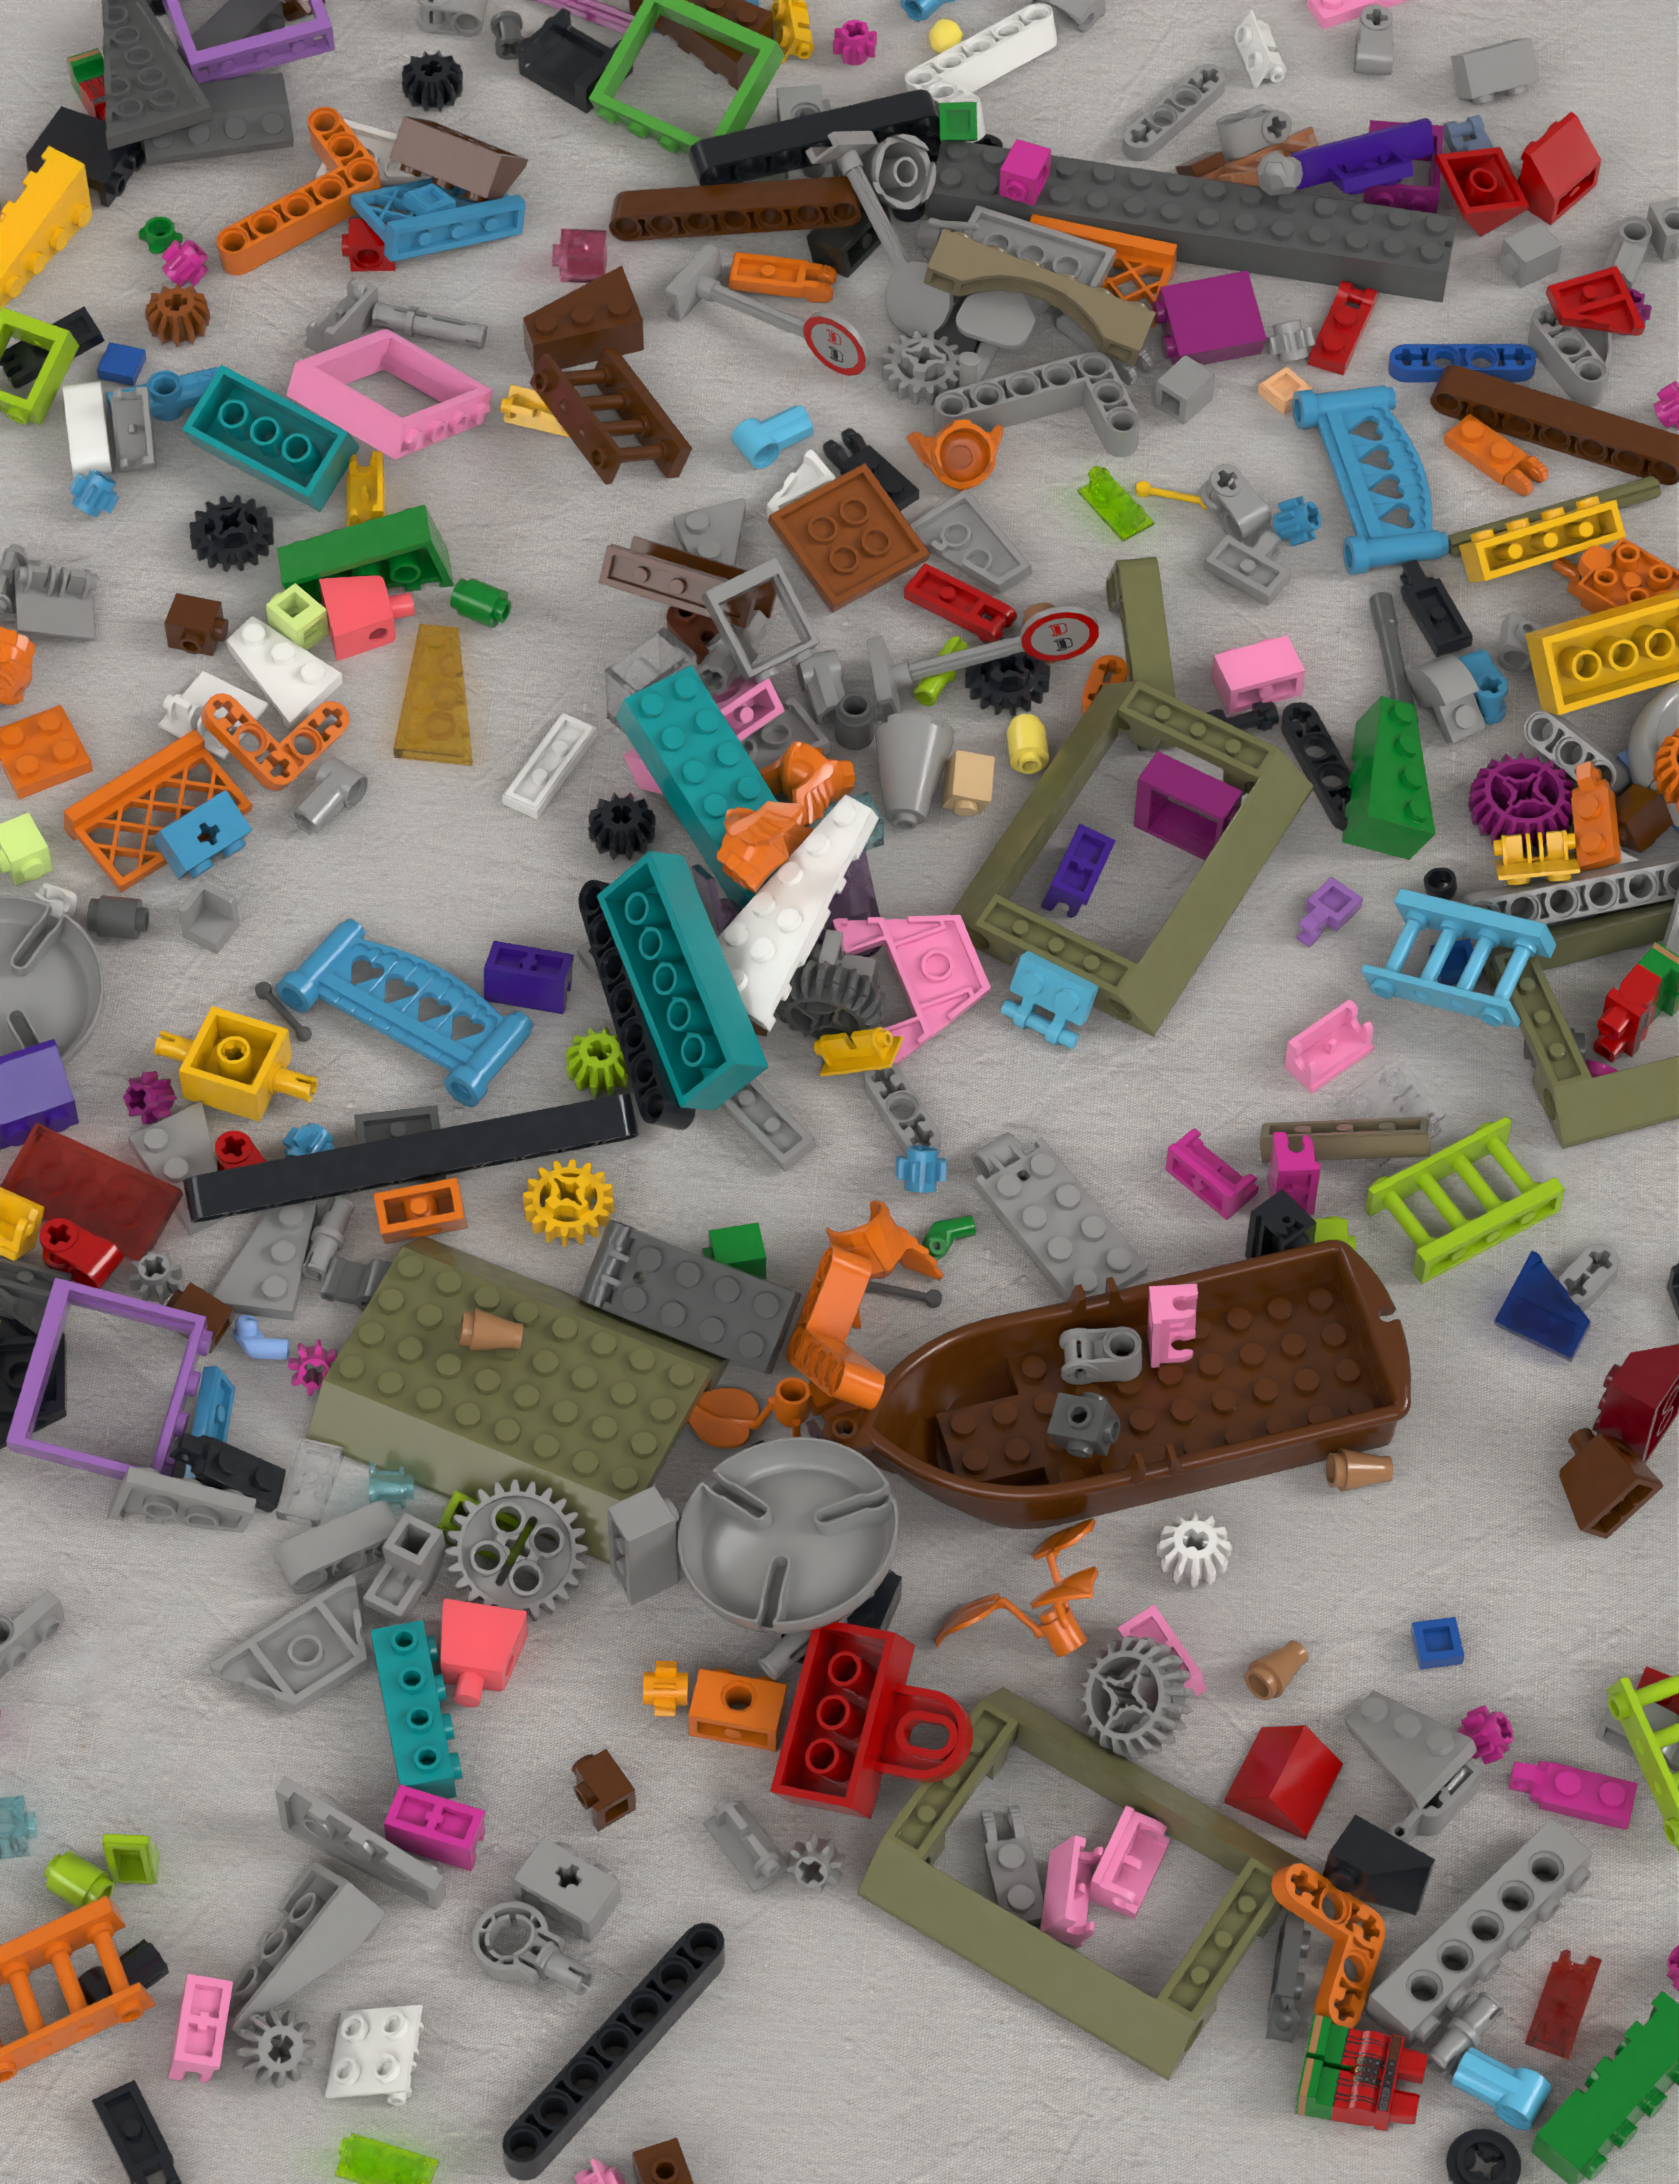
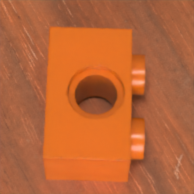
M457 1177L373 1193L380 1233L385 1244L468 1228L461 1187Z
M700 1668L688 1714L689 1736L776 1752L787 1708V1684L779 1683L777 1680L774 1681L766 1676L756 1678L739 1676L723 1668L712 1670ZM737 1702L748 1705L747 1708L742 1710H735L729 1706Z

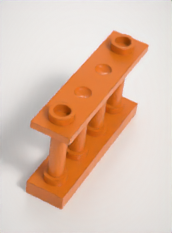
M107 1895L0 1945V1986L6 1983L11 1985L28 2035L3 2046L0 2038V2083L12 2079L18 2070L117 2023L132 2022L140 2018L145 2010L156 2005L153 1997L140 1982L132 1986L129 1985L112 1939L114 1933L126 1927L121 1911ZM94 1944L113 1995L88 2006L70 1956L74 1951L86 1945ZM49 1963L53 1965L71 2015L45 2026L28 1976L31 1971Z

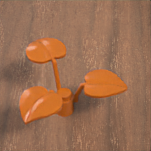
M789 1377L777 1384L775 1397L771 1396L768 1398L767 1406L760 1415L757 1401L748 1392L736 1388H718L702 1393L687 1422L694 1433L708 1445L722 1449H732L745 1445L749 1439L750 1429H760L773 1410L777 1420L782 1425L792 1428L793 1437H801L800 1427L808 1419L809 1412L815 1417L822 1414L826 1422L828 1418L835 1414L864 1408L830 1397L812 1381L807 1384V1382L800 1378Z
M1094 1518L1056 1532L1040 1543L1031 1553L1033 1560L1046 1556L1055 1586L1039 1594L1030 1603L1033 1609L1053 1604V1606L1039 1614L1038 1617L1041 1620L1039 1625L1006 1597H1001L999 1593H994L976 1599L955 1611L943 1623L936 1635L935 1644L937 1648L947 1635L984 1619L997 1609H1007L1032 1630L1036 1639L1045 1636L1056 1657L1069 1654L1082 1646L1087 1641V1638L1077 1623L1069 1607L1068 1600L1093 1599L1094 1582L1099 1571L1096 1566H1092L1061 1580L1056 1558L1061 1550L1074 1545L1088 1532H1093L1096 1524Z

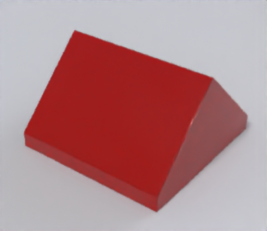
M1501 147L1437 154L1435 161L1463 219L1480 237L1528 209L1529 204Z
M1306 1725L1261 1727L1224 1799V1803L1306 1840L1343 1767V1763Z

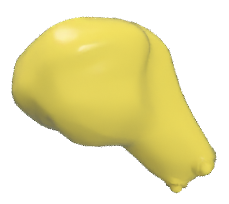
M949 19L938 20L929 32L930 46L938 54L961 43L963 38V32L958 24Z

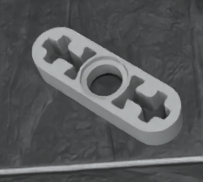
M893 1063L891 1068L865 1071V1093L904 1155L906 1156L908 1146L922 1145L920 1143L915 1144V1133L913 1130L916 1127L917 1135L921 1141H929V1146L938 1148L939 1155L941 1145L940 1132L900 1068ZM877 1077H881L884 1081L890 1080V1095L887 1096L888 1090L881 1081L876 1082ZM897 1105H907L912 1108L914 1113L908 1118L899 1119L893 1116L890 1111Z

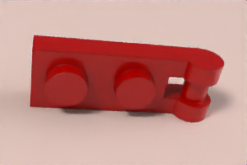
M1341 281L1336 298L1309 354L1308 365L1344 376L1375 308L1379 291L1370 288L1364 291L1354 288L1353 283ZM1351 302L1360 305V307L1356 309L1347 305Z
M926 563L923 564L904 588V599L976 634L983 643L987 640L989 642L999 641V637L1003 636L1002 630L1011 627L1017 619L1016 611L1008 604ZM986 614L992 617V619L989 621L982 616Z

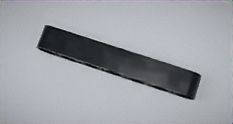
M914 90L703 139L691 146L688 157L701 186L742 183L819 165L812 164L805 151L811 147H831L832 144L828 135L832 132L872 131L878 143L898 134L912 135L921 141L932 138L939 133V111L927 90Z
M589 880L583 885L579 893V909L640 1115L646 1123L684 1130L693 1122L696 1109L680 1108L598 901L597 895L609 886L610 883Z
M699 1923L689 1928L506 2131L503 2136L502 2149L505 2168L511 2177L517 2180L528 2181L539 2176L720 1974L725 1963V1940L723 1933L717 1926L710 1923ZM706 1946L714 1949L715 1952L711 1955L700 1956L695 1954L694 1950ZM672 1979H679L685 1982V1985L678 1989H670L664 1984ZM642 2012H650L656 2016L649 2022H640L634 2018ZM613 2045H619L626 2049L624 2053L617 2056H611L604 2052L605 2049ZM581 2079H591L596 2082L592 2088L586 2090L574 2086ZM553 2112L566 2116L563 2121L556 2124L548 2123L544 2120L545 2116ZM523 2146L535 2149L534 2154L526 2158L517 2157L513 2152Z

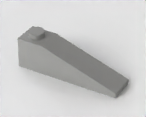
M314 1861L287 1894L278 1910L284 1916L275 1932H265L259 1941L258 1946L261 1948L257 1963L244 1969L235 1982L231 1992L226 2025L239 2033L240 2029H246L251 2025L250 2017L252 2015L258 2014L263 2017L267 2014L269 2008H275L358 1950L362 1943L369 1941L376 1934L380 1925L379 1922L386 1913L348 1880Z

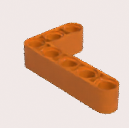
M330 107L317 108L310 113L307 121L312 147L330 172L219 232L216 244L221 265L228 274H246L357 214L350 205L351 195L382 188L377 163L335 109Z
M829 1246L820 1260L790 1338L786 1359L830 1397L872 1410L882 1395L885 1375L845 1343L870 1279L872 1261L835 1246Z

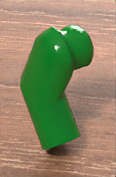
M972 1215L934 1222L925 1235L922 1246L929 1249V1255L935 1260L943 1258L955 1239L976 1235Z

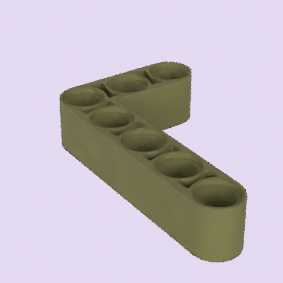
M1156 556L1117 560L1106 579V594L1110 612L1120 611L1128 680H1138L1176 698L1158 560ZM1161 740L1156 749L1176 746ZM1137 745L1139 751L1148 750L1142 746Z

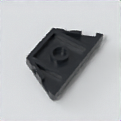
M0 1315V1449L7 1446V1436L38 1334L15 1318L12 1320ZM62 1333L33 1433L67 1416V1342L65 1333Z

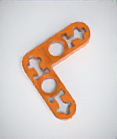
M215 694L210 697L201 710V719L204 726L264 787L273 791L283 790L342 735L349 726L350 721L348 711L343 705L335 701H326L319 705L286 738L278 743L235 698L228 694ZM224 707L228 711L225 718L216 719L213 715L216 709L219 710ZM331 714L335 716L337 720L334 725H330L321 735L315 730L326 717ZM239 721L242 725L231 735L228 730ZM250 733L254 735L259 743L258 750L250 752L243 749L239 742L240 734ZM300 736L309 739L313 745V753L302 755L297 752L294 747V739ZM267 749L270 754L259 764L256 760ZM280 764L284 771L275 778L271 775L270 771L273 767Z
M1296 1863L1282 1867L1272 1877L1271 1887L1275 1899L1283 1907L1334 1939L1315 2001L1314 2012L1316 2015L1332 2018V2024L1353 2028L1360 2020L1386 1933L1384 1921L1381 1915L1350 1893L1338 1890L1332 1885L1330 1880L1309 1866ZM1298 1889L1301 1892L1296 1894L1295 1890ZM1325 1896L1332 1900L1334 1904L1335 1916L1333 1920L1329 1919L1323 1911L1322 1902ZM1346 1958L1350 1959L1356 1967L1357 1974L1354 1982L1350 1981L1344 1973Z

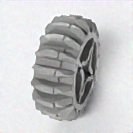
M1135 1636L1124 1637L1123 1641L1113 1640L1108 1642V1650L1100 1649L1099 1651H1094L1098 1664L1089 1663L1084 1665L1090 1676L1088 1680L1084 1679L1077 1682L1082 1688L1086 1689L1085 1696L1080 1697L1076 1701L1080 1705L1086 1706L1087 1710L1079 1719L1084 1723L1091 1724L1087 1734L1092 1738L1100 1739L1099 1746L1113 1750V1753L1118 1756L1127 1757L1131 1755L1132 1757L1143 1758L1147 1756V1752L1151 1754L1162 1752V1744L1171 1745L1176 1743L1173 1730L1182 1731L1187 1729L1180 1718L1182 1714L1193 1712L1189 1706L1185 1705V1698L1195 1693L1192 1689L1184 1687V1683L1192 1675L1185 1670H1179L1183 1659L1177 1655H1172V1648L1168 1645L1157 1644V1641L1153 1638L1143 1637L1139 1639ZM1140 1662L1136 1670L1132 1669L1126 1678L1119 1677L1130 1665ZM1145 1715L1151 1716L1150 1720L1143 1727L1130 1733L1132 1726L1139 1724Z

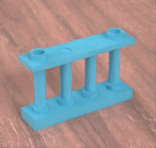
M1400 888L1394 903L1405 922L1401 934L1384 969L1364 964L1361 970L1371 991L1385 999H1392L1394 996L1480 1018L1486 1024L1494 1027H1501L1503 1024L1518 1028L1521 1020L1509 999L1529 957L1539 955L1551 958L1557 944L1547 925ZM1430 928L1441 931L1420 978L1400 973L1420 930ZM1466 937L1477 940V944L1457 986L1453 987L1437 983L1436 981L1456 939ZM1502 946L1513 949L1514 952L1493 996L1473 992L1492 948Z

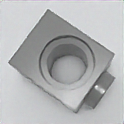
M1679 197L1649 204L1646 220L1652 227L1650 241L1661 261L1679 258Z

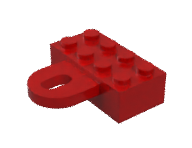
M835 1621L811 1631L770 1792L793 1804L871 1819L882 1775L931 1783L941 1781L954 1774L964 1764L972 1747L973 1727L971 1719L965 1708L947 1694L936 1690L906 1685L915 1649L913 1643L895 1632ZM927 1723L947 1727L949 1740L942 1749L932 1750L913 1746L910 1741V1734L916 1725Z

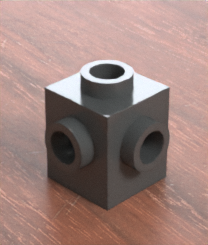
M1058 1392L1047 1434L1059 1448L1066 1449L1073 1456L1085 1459L1091 1458L1092 1454L1107 1457L1111 1443H1115L1118 1439L1120 1420L1117 1413L1108 1403L1107 1398L1102 1395L1083 1392L1082 1396Z

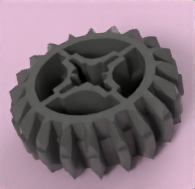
M809 960L807 964L796 969L789 982L792 990L787 1000H780L775 1010L780 1015V1020L783 1023H788L791 1030L803 1032L804 1037L812 1036L820 1039L823 1034L846 1033L850 1038L854 1031L874 1029L879 1027V1024H882L885 1013V994L880 991V986L877 983L870 982L868 975L858 974L855 968L847 969L842 967V964L832 965L827 961L817 963Z

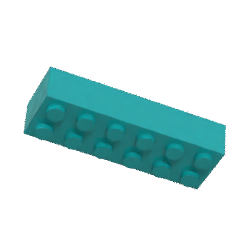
M690 665L624 698L615 718L739 914L756 894L743 888L725 874L722 870L723 864L716 858L726 834L723 822L725 821L726 812L737 807L748 808L756 812L767 801H778L695 669ZM777 868V869L765 880V882H764L763 885L760 887V889L769 881V879L777 872V870H778L779 868Z
M649 851L601 891L597 898L680 1108L716 1110L768 1069L769 1066L684 856Z

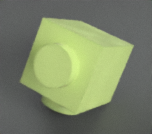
M29 812L0 824V872L2 874L8 872L15 886L27 881L37 880L44 874L53 871L48 845Z

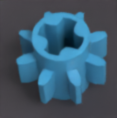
M90 469L86 477L77 473L69 487L72 490L71 494L75 495L72 504L94 517H98L102 510L111 513L120 498L117 496V492L113 491L116 482L95 469Z
M1303 496L1278 503L1281 512L1274 514L1273 527L1277 536L1281 537V540H1289L1290 545L1295 546L1316 539L1314 530L1319 529L1321 526V515L1314 503H1305Z
M308 1123L306 1126L302 1125L300 1129L292 1127L282 1142L287 1146L284 1150V1153L287 1154L285 1158L331 1150L335 1147L332 1144V1135L325 1128L314 1123Z
M913 1145L907 1147L906 1157L896 1156L895 1176H897V1180H905V1190L919 1193L935 1192L936 1181L946 1182L947 1162L945 1158H938V1148Z

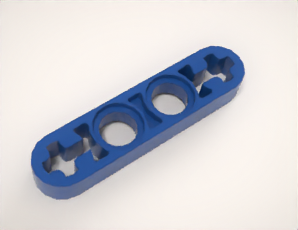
M1403 344L1396 346L1390 352L1388 372L1393 379L1399 382L1438 383L1444 368L1436 366L1434 361L1443 358L1450 360L1453 365L1465 367L1509 382H1524L1531 379L1534 375L1537 355L1531 347L1523 344ZM1481 358L1489 361L1491 365L1486 368H1479L1474 366L1471 361ZM1423 360L1427 361L1426 366H1422ZM1499 360H1502V366H1498ZM1402 361H1408L1409 366L1403 365ZM1516 361H1521L1522 365H1517Z

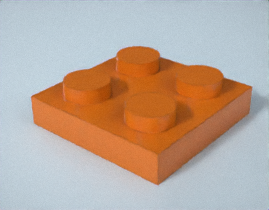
M62 705L0 728V764L18 799L93 771L92 762Z

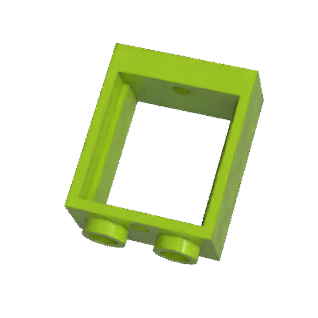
M2 307L0 310V359L11 337L49 350L50 352L27 400L0 390V411L5 412L9 419L19 424L26 425L29 421L41 426L79 348V344L69 330Z

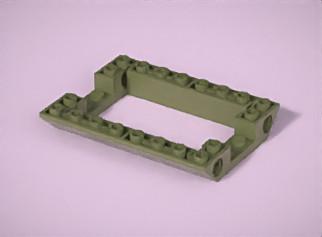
M1138 680L1105 684L949 915H961L974 948L1010 966L1013 965L1018 955L1030 951L1098 985L1099 989L1092 1007L1154 1037L1313 791V784L1278 747ZM1118 731L1131 737L1133 743L1154 752L1160 741L1163 740L1222 768L1223 782L1243 791V796L1246 793L1248 794L1138 964L1009 900L1118 737Z
M1675 899L1640 905L1549 928L1557 944L1551 958L1539 955L1529 957L1509 999L1521 1020L1519 1027L1536 1063L1532 1083L1562 1149L1679 1119V1056L1592 1078L1543 972L1546 969L1664 940ZM1502 946L1492 948L1482 971L1492 994H1494L1514 952L1513 949Z
M1002 1687L981 1699L969 1715L973 1727V1742L964 1764L946 1779L931 1783L921 1782L882 1837L857 1895L1169 2081L1215 2012L1220 1991L1256 1937H1265L1284 1908L1272 1893L1271 1882L1274 1873L1282 1867L1296 1863H1302L1309 1867L1310 1865L1125 1757L1113 1753V1750L1099 1746V1742ZM1016 1739L1017 1747L1123 1809L1129 1806L1138 1813L1158 1820L1167 1826L1166 1834L1238 1875L1156 1999L933 1867V1864L945 1849L946 1831L984 1777L987 1776L992 1780L995 1778L1007 1761L1008 1750Z

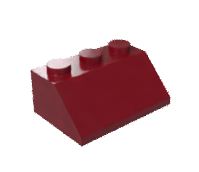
M1679 1344L1630 1352L1622 1366L1617 1364L1612 1366L1603 1383L1606 1391L1598 1404V1409L1601 1412L1592 1430L1597 1432V1435L1605 1434L1623 1440L1645 1464L1679 1414Z

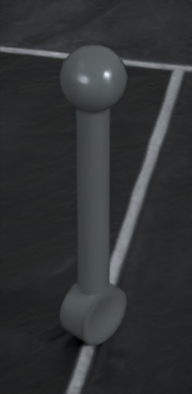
M268 982L258 983L255 987L257 997L262 1000L266 999L296 1031V1038L299 1041H309L312 1036L310 1028L301 1026L272 994V988Z
M870 1279L865 1289V1292L870 1289L922 1300L931 1308H937L942 1303V1294L936 1289L925 1293L872 1282Z

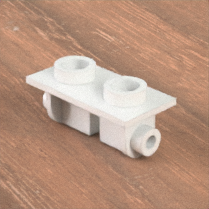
M1250 10L1242 24L1238 26L1234 38L1254 88H1258L1263 79H1269L1272 82L1282 81L1285 77L1286 66L1282 62L1279 52H1274L1276 44L1269 25L1262 20H1257L1253 10Z

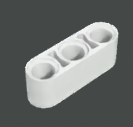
M101 381L63 385L73 477L75 478L77 473L86 477L90 469H95L104 474H112Z

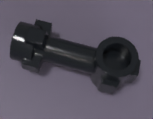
M1272 701L1252 703V711L1227 718L1221 709H1215L1207 713L1241 730L1257 726L1258 730L1266 731L1279 723L1278 712Z

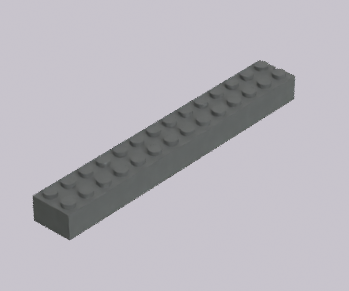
M963 141L941 143L936 162L935 186L928 201V219L935 218L942 221L968 222L977 205L1028 222L1031 215L1036 214L1177 244L1176 262L1235 271L1248 270L1249 273L1338 287L1341 281L1344 280L1353 283L1354 288L1364 291L1370 288L1383 294L1443 303L1457 217L1296 192L1270 196L1257 186L1051 155L1050 176L1035 205L1032 206L999 196L1000 169L1011 149Z

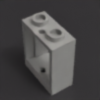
M777 557L705 592L701 597L744 682L755 678L759 684L779 674L776 667L789 660L793 666L814 656L811 649L820 643ZM770 581L801 642L752 666L721 605Z

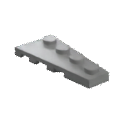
M284 1776L275 1789L282 1831L435 1910L439 1908L446 1897L444 1876L434 1865L423 1860H417Z

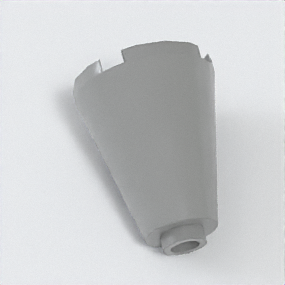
M906 134L893 135L860 156L864 165L862 169L879 202L887 205V207L897 210L915 208L920 203L925 202L933 191L936 181L935 162L930 161L926 152L930 150L917 137Z
M895 713L888 715L887 722L884 724L881 723V720L876 722L875 741L885 817L893 822V826L908 830L914 829L916 825L923 823L926 819L954 743V730L944 721L942 727L932 724V716Z

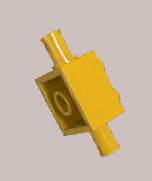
M211 1006L194 1040L169 1033L166 1030H162L159 1033L160 1037L156 1039L155 1055L183 1062L179 1069V1076L184 1099L194 1102L202 1100L203 1105L251 1120L261 1121L273 1095L277 1092L310 1103L313 1100L312 1095H315L318 1087V1077L308 1076L287 1069L292 1059L288 1029Z

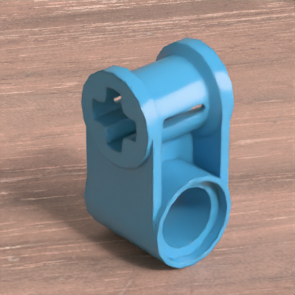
M1479 649L1459 657L1458 659L1470 671L1479 688V691L1475 692L1474 696L1485 724L1491 725L1502 721L1506 715V705L1503 698L1508 693L1507 679L1500 673L1484 649Z

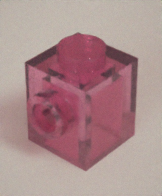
M561 229L560 244H553L552 265L559 267L560 282L589 283L606 274V230Z

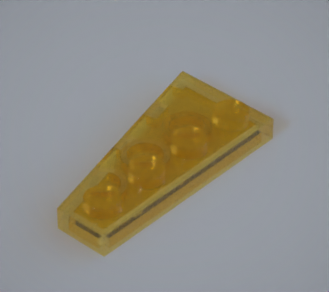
M419 624L393 747L394 758L473 766L458 627Z

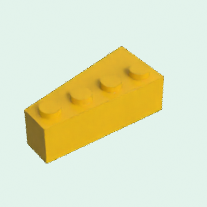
M50 146L41 156L45 163L37 174L30 171L22 183L26 188L16 203L9 200L1 210L0 309L5 307L12 298H16L21 293L23 287L35 275L42 272L46 263L58 251L63 250L69 239L80 228L85 227L93 216L85 164Z

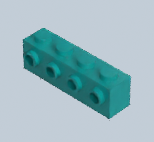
M423 1620L370 1630L399 1786H407L445 1799L456 1797L454 1780L463 1779L458 1752L449 1754L447 1740L455 1739L450 1713L441 1714L439 1701L447 1700L443 1675H434L431 1663L439 1661L435 1635L426 1636Z

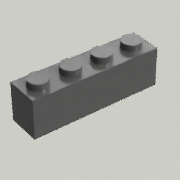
M229 0L191 36L196 50L200 51L284 28L285 20L282 0ZM178 49L177 52L179 53V55L181 56V58H182V60H183V57H182V54H181V52H180V49ZM207 67L200 68V69H198V70H199V71L205 70V69H207Z

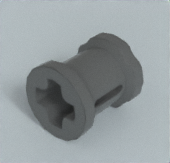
M513 11L499 12L493 16L490 22L492 33L496 35V55L504 60L518 59L519 46L525 39L521 36L522 18Z

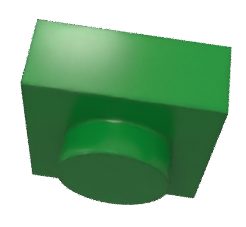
M977 102L939 103L940 142L977 141Z

